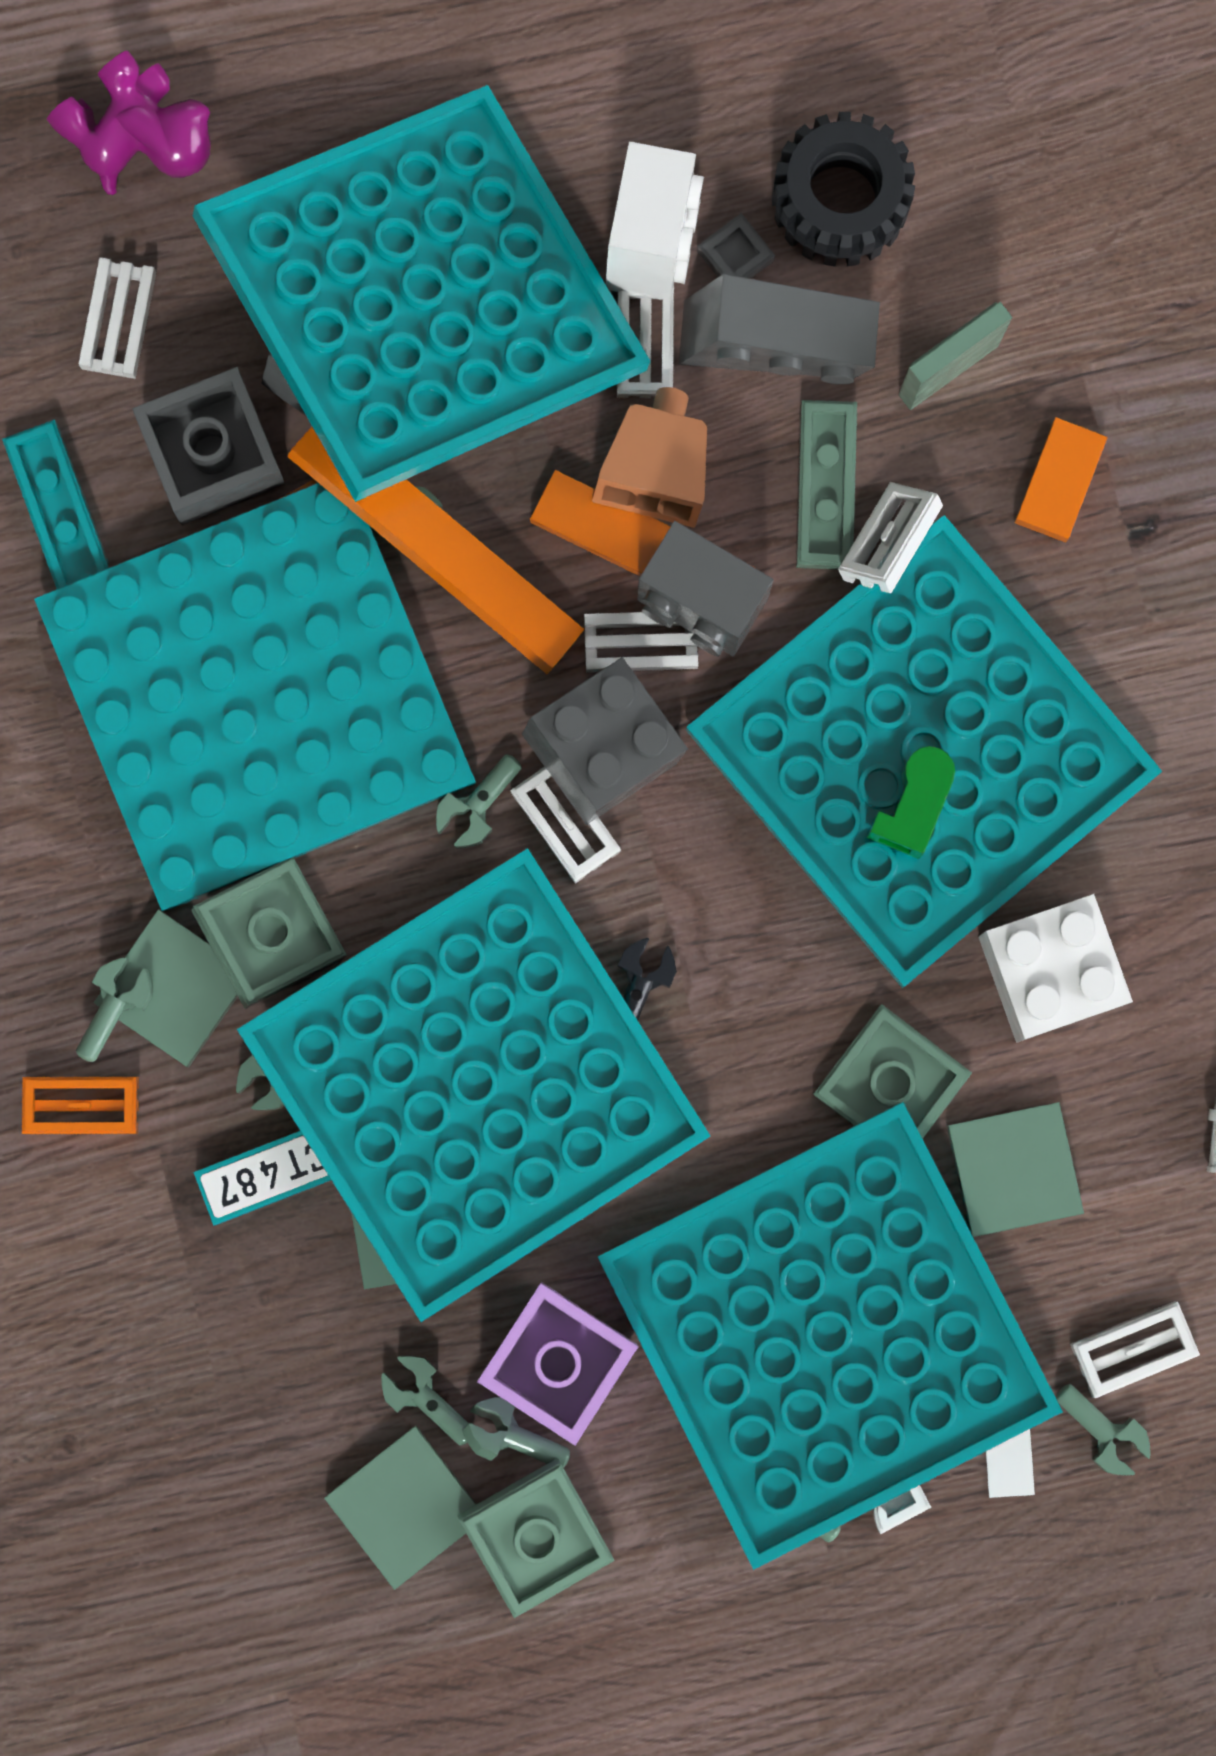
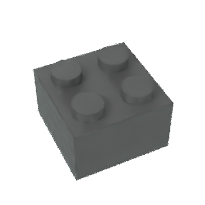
M238 367L132 408L173 512L181 526L285 485Z
M674 520L639 578L637 600L645 604L642 612L655 622L667 628H671L675 622L692 632L693 635L690 640L704 651L717 657L724 651L734 657L768 601L774 579Z
M623 657L533 715L522 733L525 740L586 825L677 765L688 750Z

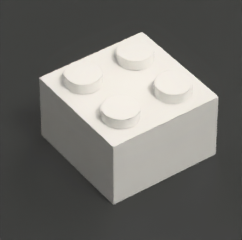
M629 141L608 245L606 286L609 290L617 292L623 290L651 295L649 298L663 300V298L671 299L674 282L685 284L704 176L693 175L696 154Z
M1094 894L988 930L979 936L1016 1043L1133 1002Z

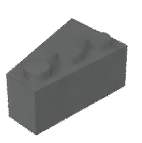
M722 274L684 300L679 365L772 372L788 376H820L821 380L827 383L850 384L854 382V378L875 368L880 302Z

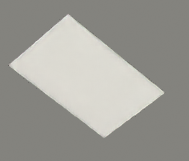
M1029 1429L986 1451L989 1498L1035 1495L1031 1434Z

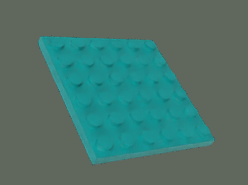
M488 85L194 205L193 218L355 502L641 374L647 370L651 363Z
M319 483L34 599L163 912L253 876L292 857H299L445 797L448 793L452 794L476 784L370 526Z
M945 515L931 525L891 594L881 591L878 584H874L873 588L859 584L686 727L687 733L901 988L909 984L1163 772ZM931 746L940 748L949 754L954 762L955 776L926 850L917 859L866 837L879 811L890 816L893 815L904 788L901 780L902 769L910 756L920 748Z
M528 848L237 1029L420 1322H423L711 1137Z
M904 1102L598 1256L753 1570L1063 1412Z

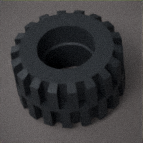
M839 112L836 122H830L827 114L816 117L812 129L806 124L801 126L795 132L793 143L787 141L782 150L780 162L777 163L772 191V206H776L774 218L778 228H786L785 240L792 247L798 242L803 245L802 255L810 260L818 253L825 256L823 265L835 267L837 258H846L847 267L859 265L863 255H867L869 260L881 255L883 246L886 244L890 247L897 239L900 229L904 227L915 191V185H912L915 176L913 162H906L909 150L904 142L901 141L897 144L892 142L894 130L886 124L880 131L872 127L874 117L863 114L861 122L851 121V112ZM833 167L851 168L861 173L870 182L875 193V200L861 211L838 213L826 208L817 200L810 183L817 174Z

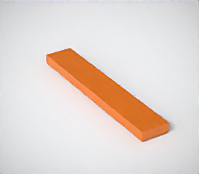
M313 427L304 434L287 456L544 673L548 674L585 630L407 479L355 502Z

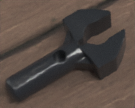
M649 938L642 939L626 948L618 964L619 968L626 970L629 979V985L623 999L637 1021L650 991L661 985L670 988L677 972L670 947L667 946L658 970L650 972L646 978L642 977L643 969L639 961L645 951Z

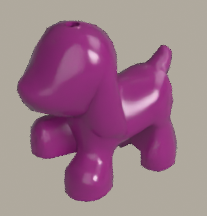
M127 50L111 59L97 74L112 99L97 125L94 120L93 109L82 98L77 101L74 97H69L51 111L46 118L56 132L80 150L83 161L92 171L100 176L102 188L108 195L116 194L119 173L138 151L147 155L164 174L171 178H184L197 173L207 164L211 150L208 131L210 111L208 107L202 102L193 99L176 102L164 108L158 107L159 101L170 90L169 77L160 63L151 66L139 75L140 67Z

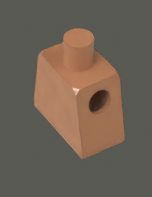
M662 387L656 391L652 408L639 404L630 405L600 470L593 495V503L669 522H674L675 520L681 525L695 528L705 498L707 424L702 420L685 416L689 400L685 392L677 388Z

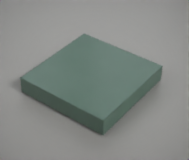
M1001 302L992 304L909 365L900 388L899 397L910 411L999 346L1012 319V316Z
M294 857L282 861L193 906L191 910L244 1009L344 959L347 955Z
M158 910L125 958L129 959V962L117 979L119 989L117 997H120L122 993L131 991L135 987L139 974L145 968L149 971L153 996L145 1011L137 1007L123 1011L119 1021L189 1068L238 996L210 944ZM101 992L94 1001V1004L99 1007L103 1002Z
M881 1004L813 1095L853 1126H857L904 1102L923 1139L972 1072Z
M1059 1102L946 1126L968 1227L973 1237L1084 1214Z
M416 1425L324 1498L394 1590L466 1534L457 1515L476 1505V1502Z
M558 1458L457 1515L514 1618L615 1561Z

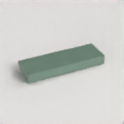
M801 401L796 568L838 569L854 543L857 402Z

